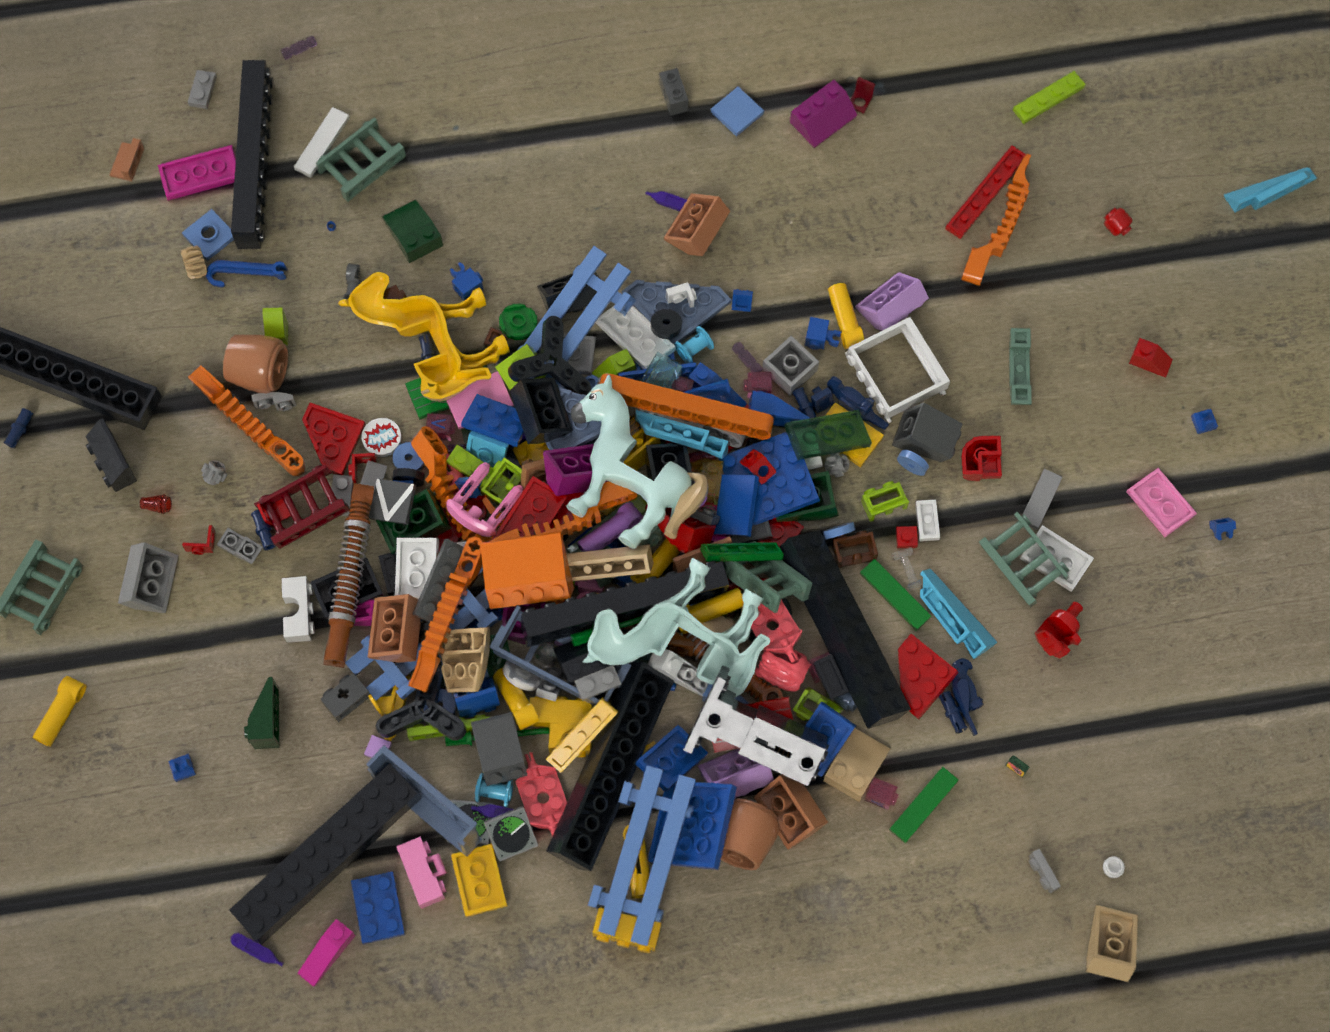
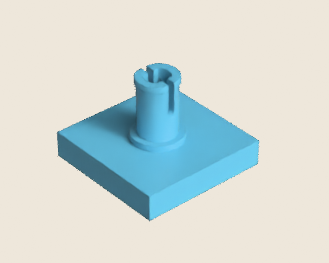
M471 431L468 436L466 451L484 463L487 462L493 468L497 461H502L503 458H506L509 444Z

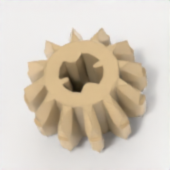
M189 246L182 249L181 256L187 276L190 279H198L205 276L207 268L201 249L198 246Z

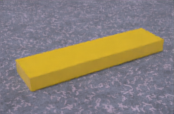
M601 698L546 757V760L562 773L613 719L618 711L605 699Z

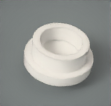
M1109 857L1103 863V871L1110 878H1118L1124 872V863L1118 857Z

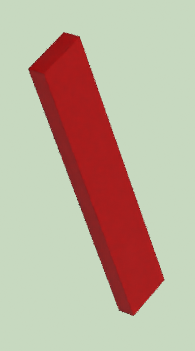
M1012 145L949 221L945 229L961 240L1014 175L1026 154Z

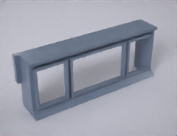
M516 606L505 627L501 625L489 648L493 649L494 654L581 699L576 686L574 687L530 664L539 645L530 647L524 660L502 649L517 620L521 622V614L524 613L521 611V607ZM566 637L556 641L565 644L572 641L571 637ZM628 663L615 668L621 684L631 667ZM616 688L607 692L604 698L607 702H609ZM591 697L584 701L595 706L599 699Z
M383 745L366 764L373 778L376 777L385 767L391 764L421 797V800L411 810L467 857L483 840L479 837L475 828L477 823Z

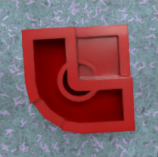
M1001 436L973 437V439L965 444L961 455L962 476L964 479L970 481L1001 479Z

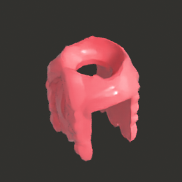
M796 650L794 651L799 661L794 664L791 663L787 654L773 655L771 652L765 651L761 655L762 661H759L760 664L759 667H756L755 673L757 677L765 679L772 686H777L784 691L796 692L800 689V685L803 683L811 663L803 653Z

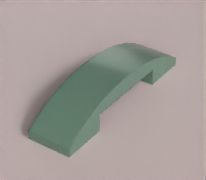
M1030 328L1010 329L1009 386L1011 405L1032 404Z

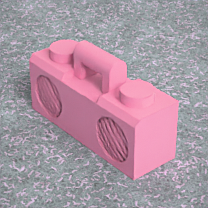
M421 837L396 846L420 908L422 909L445 899L443 893L447 891L442 880H437V878L447 874L440 854L428 857V854L431 853L427 841H422ZM434 862L435 868L437 870V872L433 874L429 866V863Z

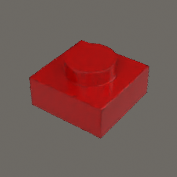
M917 526L896 527L897 548L918 547Z

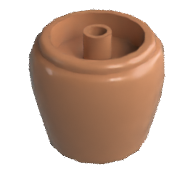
M234 335L230 339L224 355V378L232 384L257 393L267 394L277 391L281 387L286 375L288 349L282 340L275 337Z
M740 798L734 799L721 860L741 869L757 870L777 838L780 826L776 815L768 808L756 802Z

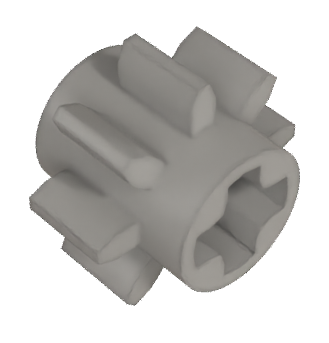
M839 451L830 453V457H827L825 461L826 471H829L830 475H835L836 478L844 476V473L848 472L850 466L849 459L844 454H839Z
M217 460L209 461L208 464L204 463L201 469L203 480L211 485L219 484L220 481L224 482L227 476L225 465Z

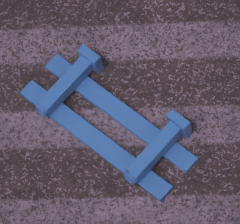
M593 246L583 262L574 269L573 276L524 345H530L538 353L541 349L543 322L550 316H557L562 319L587 284L597 293L563 339L562 358L568 362L610 301L615 304L613 308L624 316L633 306L636 299L627 292H624L623 295L618 292L631 271L617 263L605 282L602 281L594 273L607 254ZM548 360V362H545L544 364H547V363H552V364H554V361H553V360H552V361ZM550 374L545 376V378H553ZM556 381V384L558 385L557 387L566 389L558 381Z
M468 563L465 566V572L472 570L473 563ZM466 589L468 591L467 595L461 596L465 606L458 611V614H454V624L450 623L449 628L464 629L475 619L479 622L477 624L478 628H491L499 620L493 612L488 614L486 611L489 608L486 591L484 590L474 597ZM368 635L361 641L364 647L347 660L345 664L357 675L375 660L384 670V673L368 685L366 689L377 701L396 685L398 687L396 693L404 700L416 690V688L408 686L410 680L408 681L406 676L416 667L418 652L421 650L422 642L418 644L416 661L396 662L394 664L390 661L368 658L370 635Z
M646 766L640 790L635 789L636 786L633 783L624 782L619 802L630 806L631 802L636 804L609 894L605 893L606 888L594 885L588 906L597 909L601 905L605 906L598 932L615 936L622 911L638 916L631 941L648 946L654 922H661L664 910L659 909V905L684 819L691 818L694 806L689 805L696 781V779L679 775L672 799L658 796L657 791L664 770L651 766ZM652 808L668 812L643 900L642 903L626 899Z

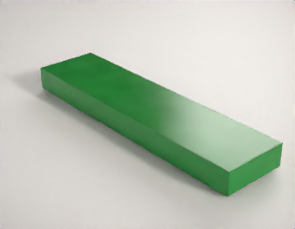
M776 542L701 544L700 548L707 562L782 560L784 555Z
M876 559L860 571V575L916 631L932 617Z
M942 767L889 830L906 843L959 780Z

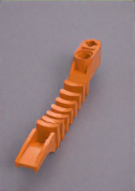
M1026 154L1014 175L1012 184L1008 186L1009 191L1005 195L1009 198L1006 202L1008 208L1005 211L1006 217L1001 221L1002 225L997 227L996 234H991L989 244L980 248L972 247L961 280L980 286L989 258L993 255L1001 257L1003 250L1006 249L1029 193L1028 188L1030 184L1026 179L1025 171L1031 158L1030 154Z
M200 365L188 376V379L220 411H223L227 418L229 417L234 424L236 423L237 427L244 431V434L250 436L251 440L254 443L256 442L259 448L264 449L265 453L272 456L289 474L300 476L304 473L306 467L302 456L286 441L277 436L275 437L270 429L267 430L263 423L260 424L259 419L254 418L250 411L247 412L246 407L243 404L240 405L236 397L233 398L231 392L228 389L226 390L204 367ZM279 449H286L284 454H277Z
M424 426L413 438L411 445L429 469V475L425 479L426 482L432 483L431 491L436 493L435 497L442 502L440 505L447 510V500L453 499L455 496L453 493L458 488L456 484L448 486L454 479L452 474L447 475L446 455L448 450L435 431L430 427ZM466 502L463 504V509L468 505ZM448 510L445 512L448 516L452 517L451 522L453 525H457L456 530L463 534L462 539L464 541L472 537H478L483 542L492 540L493 536L485 537L460 524Z
M609 481L605 482L601 489L598 505L588 508L583 518L572 513L573 521H569L568 515L563 516L564 524L560 525L558 519L553 520V529H550L549 523L545 522L543 523L545 531L543 533L540 532L538 523L533 524L534 533L539 535L561 531L562 537L565 534H568V536L572 535L575 530L580 532L585 526L587 528L592 527L594 519L596 524L600 523V511L635 499L638 494ZM527 523L523 524L524 536H531ZM514 529L491 541L520 537L518 529Z
M472 537L467 540L455 572L450 573L449 578L451 580L446 582V589L441 594L442 599L437 604V611H434L433 621H430V628L425 633L426 638L422 640L417 664L408 684L410 687L427 692L441 660L437 655L438 653L444 654L445 649L441 645L442 643L447 644L448 639L445 638L446 633L450 634L451 629L449 625L450 623L454 624L455 619L453 616L458 614L459 611L457 606L463 603L461 596L467 595V587L479 574L482 567L480 544L483 541L478 537ZM478 545H479V546H480V549H479V550H478V549H475V551H474V550H473V547H474V546H475V547H478ZM468 563H473L472 570L465 572V566Z

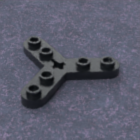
M550 316L543 322L541 354L515 361L508 368V375L515 382H519L521 379H533L550 374L563 387L574 393L587 395L592 389L590 382L562 358L564 325L557 316ZM548 360H550V361L553 360V361H554V364H552V363L544 364V363L547 362Z
M440 663L427 692L417 689L414 702L382 716L377 721L376 730L382 737H392L422 722L427 723L451 740H460L465 736L467 728L464 722L437 704L443 676ZM425 705H427L429 709H425V712L423 713L421 711V708H424Z

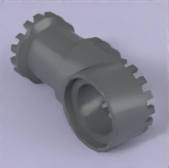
M348 263L346 284L348 287L346 294H344V299H348L352 291L362 282L358 279V275H360L358 274L360 272L358 270L360 265Z

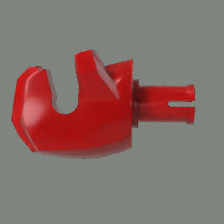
M1072 602L1067 610H1055L1034 633L1037 642L1049 656L1053 655L1057 658H1062L1070 652L1069 645H1079L1082 640L1078 635L1080 624L1076 618L1083 611V607L1078 602Z

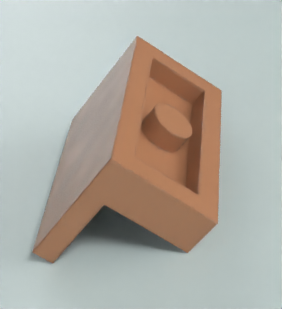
M133 138L131 144L121 143L110 172L111 177L133 181L144 151L140 139Z

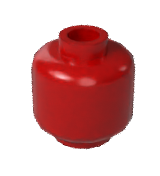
M1115 207L1104 216V226L1114 236L1120 234L1124 236L1132 229L1130 225L1133 219L1123 208L1117 209Z

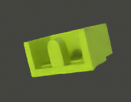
M503 458L502 461H497L492 469L494 471L490 478L486 477L480 486L482 487V494L498 505L510 490L521 482L522 469L506 458ZM508 469L514 475L498 497H496L490 491L505 470Z
M890 481L885 483L881 489L875 490V488H870L864 492L861 503L870 522L874 521L875 515L881 513L889 515L893 513L894 508L902 506L903 510L907 509L909 501L900 482L894 483ZM895 491L897 492L898 497L874 506L872 505L871 500Z
M807 687L793 711L796 712L798 718L804 721L809 720L814 712L803 706L808 698L818 705L821 702L825 703L839 714H841L844 708L833 701H829L828 698L814 689Z

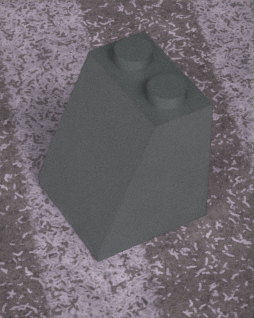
M923 402L904 410L892 446L943 462L954 456L955 445L962 432L960 430L963 424Z
M512 712L471 722L486 786L528 776Z

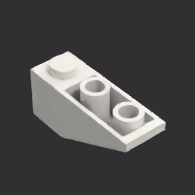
M665 649L661 656L653 653L648 662L649 666L674 680L675 683L703 697L709 684L696 677L697 668L671 650Z

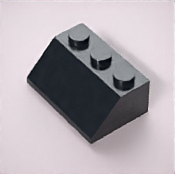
M595 272L594 275L597 276L599 279H601V278L598 276V274ZM573 273L537 286L547 311L571 279ZM586 284L566 314L582 311L584 307L588 306L597 291Z
M555 378L521 379L510 390L528 444L546 443L573 431Z
M104 419L98 420L85 436L89 442L86 444V447L91 455L95 454L97 460L94 462L98 470L104 471L106 476L102 478L107 487L112 486L114 491L117 492L137 482Z
M677 443L646 445L645 464L649 479L654 481L664 466L670 461L684 468L686 472L692 473L687 446Z
M368 558L363 559L365 564L362 567L364 570L360 572L363 576L360 578L362 583L359 584L361 589L357 591L359 593L357 606L383 595ZM338 570L310 582L326 619L329 618V613L333 612L331 606L334 603L331 600L335 599L333 593H336L334 587L337 586L335 581L338 580L336 576L339 573Z
M572 641L553 648L567 683L572 686L575 685V680L612 666L603 664L599 660L584 663V659L589 654L588 642L573 646Z

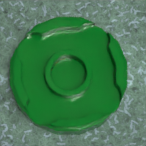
M524 304L506 306L499 316L500 330L507 338L513 340L529 338L538 325L536 313Z

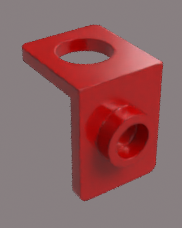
M752 449L739 461L753 475L759 477V483L764 484L776 473V470L767 458L755 449ZM764 465L767 466L768 473L765 476H760L758 474L759 468Z
M375 453L352 454V464L348 465L349 476H352L353 483H357V464L367 463L368 460L377 462Z
M283 499L272 504L280 522L291 517ZM260 503L257 504L263 520L273 527L265 507Z
M209 525L207 544L183 543L184 550L195 555L213 553L215 541L214 527Z

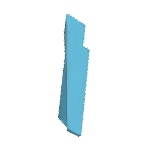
M1309 167L1224 194V198L1234 212L1249 205H1252L1254 210H1257L1316 180L1317 177Z
M639 410L635 412V420L639 422L646 435L705 451L721 459L728 454V441L709 436V430Z
M931 569L923 570L920 573V576L923 577V588L920 589L921 599L956 644L964 642L970 655L975 659L997 643L992 635Z

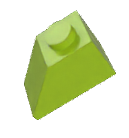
M263 308L265 336L278 338L285 345H288V321L283 308Z
M624 349L609 356L592 372V375L601 378L606 373L618 375L621 372L635 371V363L628 350Z

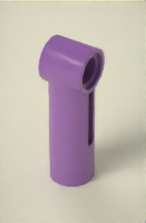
M628 502L618 509L616 515L579 540L577 545L582 552L602 550L616 540L624 530L631 529L637 525L644 516L632 502Z

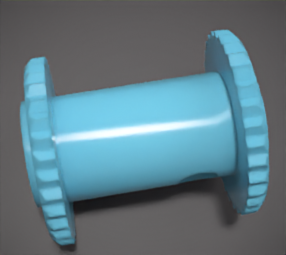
M700 326L696 327L697 334L683 345L678 341L675 342L676 351L685 363H693L692 356L705 347L710 350L714 349V343L710 335Z
M481 773L476 783L475 801L479 802L481 796L504 800V807H508L513 793V780H509L507 784L498 783L486 786L484 775Z

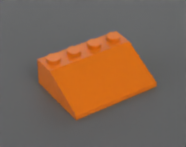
M561 531L482 542L480 544L485 591L490 609L562 600L571 597L574 585Z

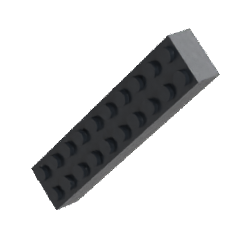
M242 60L231 234L237 249H261V242L265 240L262 225L266 223L263 207L267 206V198L264 196V190L268 189V181L265 178V174L269 172V163L266 161V158L270 155V146L267 142L268 139H271V129L268 126L269 122H272V112L269 110L270 105H273V95L270 93L271 89H274V78L271 77V69L267 67L265 60Z
M0 327V375L142 430L146 429L162 398L157 387Z
M820 530L789 537L779 546L784 554L782 560L812 582L808 600L803 602L830 655H833L867 729L898 720L910 711L911 708Z
M710 561L705 563V565L710 567L709 572L704 577L705 588L696 594L687 605L700 603L727 592L729 582L722 562ZM690 567L686 568L684 572L677 573L672 571L666 573L665 577L661 578L656 576L645 579V582L638 584L637 582H630L622 588L610 587L603 593L591 592L586 594L584 598H568L561 604L553 602L546 604L545 608H529L521 614L520 622L526 647L570 637L572 634L591 629L595 624L596 615L602 610H612L617 615L618 623L633 619L635 616H642L657 603L675 596L685 588L690 578Z
M644 662L629 663L631 667L620 688L618 687L611 706L618 713L598 733L546 852L580 870L592 871L621 805L619 799L624 782H631L637 768L635 764L644 752L674 683V680Z
M389 764L231 907L229 911L254 940L262 945L420 801L421 797L397 770Z

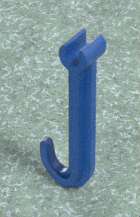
M219 260L207 267L206 278L213 286L225 287L224 282L213 279L215 273L275 276L280 280H284L287 277L281 270L288 271V269L280 261L274 264Z

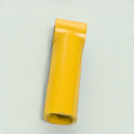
M837 283L828 288V293L841 332L842 345L844 349H848L863 341L864 335L862 328L858 325L846 284Z
M666 538L652 554L654 564L651 572L631 575V580L638 584L645 582V579L656 576L660 578L673 562V558L677 557L680 553L677 550L678 547L672 545Z
M735 588L695 605H686V608L692 616L703 624L742 608L743 599L740 590ZM679 627V629H680V631H681L682 633H689V632H687V631H685L684 629H682V628Z
M503 668L497 670L493 679L512 712L519 730L538 723L537 713L533 705L529 703L523 690L514 686L506 679L503 674Z
M65 676L58 686L56 697L32 737L34 740L48 747L52 746L75 704L84 696L86 684L69 676Z
M629 825L626 826L625 829H624V831H623V840H624V841H625V838H626V834H627ZM645 836L639 852L641 874H637L635 866L630 883L632 899L643 898L650 876Z

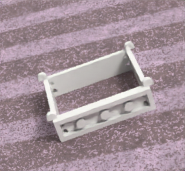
M911 317L849 347L848 351L845 352L849 365L854 366L859 381L861 383L864 382L867 387L868 396L875 400L878 412L884 415L887 423L892 422L891 417L938 393L941 396L946 395L945 390L948 389L950 380ZM902 332L935 385L889 407L857 354Z

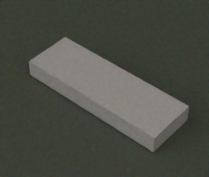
M1046 469L1043 470L1023 513L1031 522L1030 527L1038 530L1061 482L1062 476Z

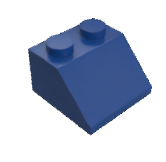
M492 678L483 680L477 692H453L460 717L470 718L477 715L476 712L483 710L490 712L495 710L496 706H500Z

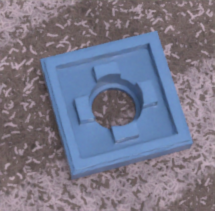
M212 209L182 232L183 236L193 246H198L201 249L202 255L207 261L234 240L230 227ZM209 227L215 230L213 237L205 238L202 236Z

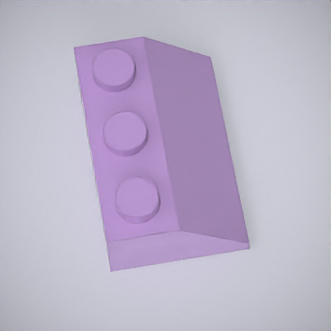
M898 272L855 307L875 329L883 331L907 318L913 310L921 307L929 297L920 279Z
M739 749L698 765L705 783L735 785L737 787L735 798L765 787L774 780L770 768L738 754Z

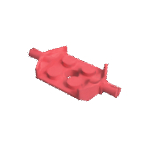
M782 600L776 613L761 603L758 607L759 617L751 625L752 631L756 637L759 634H763L770 639L769 645L763 648L764 651L771 652L773 655L787 654L791 663L794 664L799 661V658L793 647L800 639L802 629L799 630ZM771 621L776 622L778 628L770 630L767 627V623Z
M530 752L529 756L528 753L524 755L528 764L526 769L528 776L518 778L516 785L531 827L549 829L553 836L567 805V800L556 768L536 764L533 752ZM541 793L549 795L547 803L542 804L538 802L537 798Z

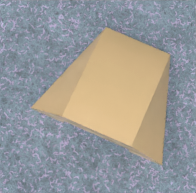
M490 627L451 629L450 634L446 633L445 638L448 639L447 644L442 643L441 645L445 649L444 654L438 653L441 655L443 662L441 670L448 693L477 692L482 685L487 669L490 650Z

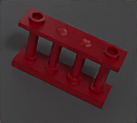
M325 464L314 467L312 472L270 495L262 496L258 502L254 503L256 508H258L257 504L259 503L265 507L276 530L275 535L271 539L279 549L350 510L348 504L342 498H336L326 478L332 472ZM319 481L330 502L323 509H319L308 487ZM299 491L302 492L312 512L305 519H301L291 498L292 495ZM280 499H283L294 521L293 525L287 529L283 528L272 505Z

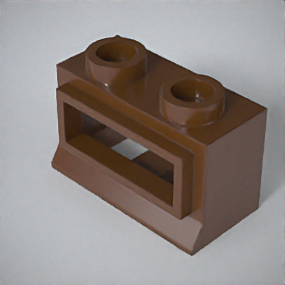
M860 531L853 536L840 535L833 539L832 548L839 568L871 562L874 559L877 560L878 551L873 532ZM867 544L869 552L856 553L845 557L840 556L839 549Z

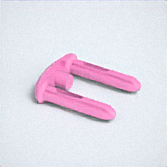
M487 462L477 467L453 499H448L446 504L448 512L464 527L479 535L491 537L496 534L495 529L512 509L524 489L521 485L514 486L487 521L483 519L480 521L478 519L482 514V510L477 506H472L468 512L465 511L463 504L489 473L490 465ZM470 485H472L471 488L467 491V493L464 496H461L465 492V490ZM503 508H506V509L502 512V514L499 516V518H498V519H495L496 516L499 514V512H500Z

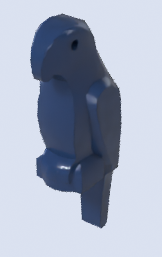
M835 376L828 380L827 387L839 400L840 406L858 418L886 430L889 423L873 412L872 407L875 400L865 398L853 387L844 386L842 381Z
M961 658L952 664V667L959 672L951 681L952 694L958 707L961 709V714L973 736H976L978 732L969 712L984 706L983 699L977 696L975 685L967 675L968 670L973 668L971 662Z

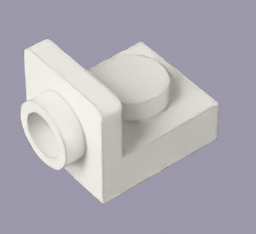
M689 283L666 289L668 304L672 302L680 303L687 298L690 308L694 307V300L697 297L694 288L690 289Z

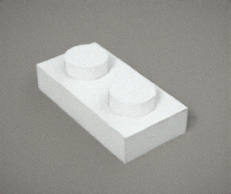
M936 500L916 501L915 508L919 541L940 540Z

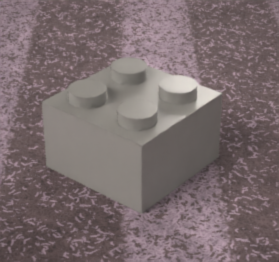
M790 336L763 360L762 370L791 396L794 390L801 387L818 371L819 361L796 339Z

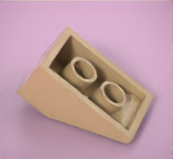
M855 728L834 759L823 781L860 802L889 753L890 748Z
M1096 905L1087 951L1086 972L1126 982L1129 981L1136 968L1138 915Z

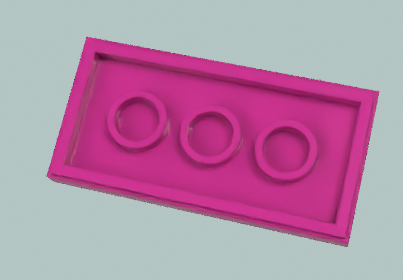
M232 145L159 164L158 168L167 200L234 183L236 157Z

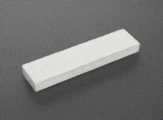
M332 107L295 164L294 169L310 178L317 170L316 162L321 156L327 154L349 120V115Z

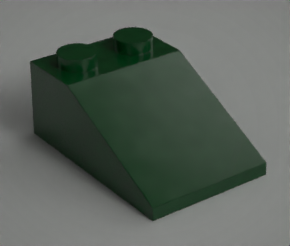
M416 199L382 216L409 263L443 246L439 231Z
M829 471L810 475L820 499L819 502L776 517V521H816L839 516Z
M427 488L414 495L408 525L376 520L392 554L396 553L397 538H435L451 529L447 517L435 497L436 495Z
M268 677L248 717V726H244V736L248 738V743L254 749L280 748L279 686L273 677Z

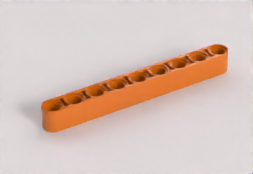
M606 373L600 378L599 384H603L607 376H611L613 389L622 395L627 406L761 440H767L771 437L774 418L770 414Z

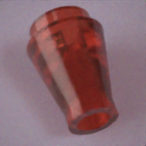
M165 494L141 497L140 499L141 509L160 514L170 512L172 507L171 498Z

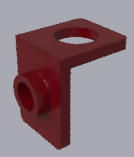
M860 77L857 79L855 92L850 100L856 111L865 113L873 98L875 84ZM857 98L864 99L865 104L863 106H857L855 105L854 100Z

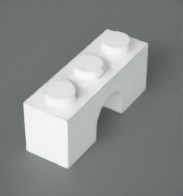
M306 576L282 578V598L285 604L295 603L299 605V610L294 616L283 617L284 638L287 643L312 641L311 634L315 633L314 622H311L310 615L314 614L313 602H310L313 588Z

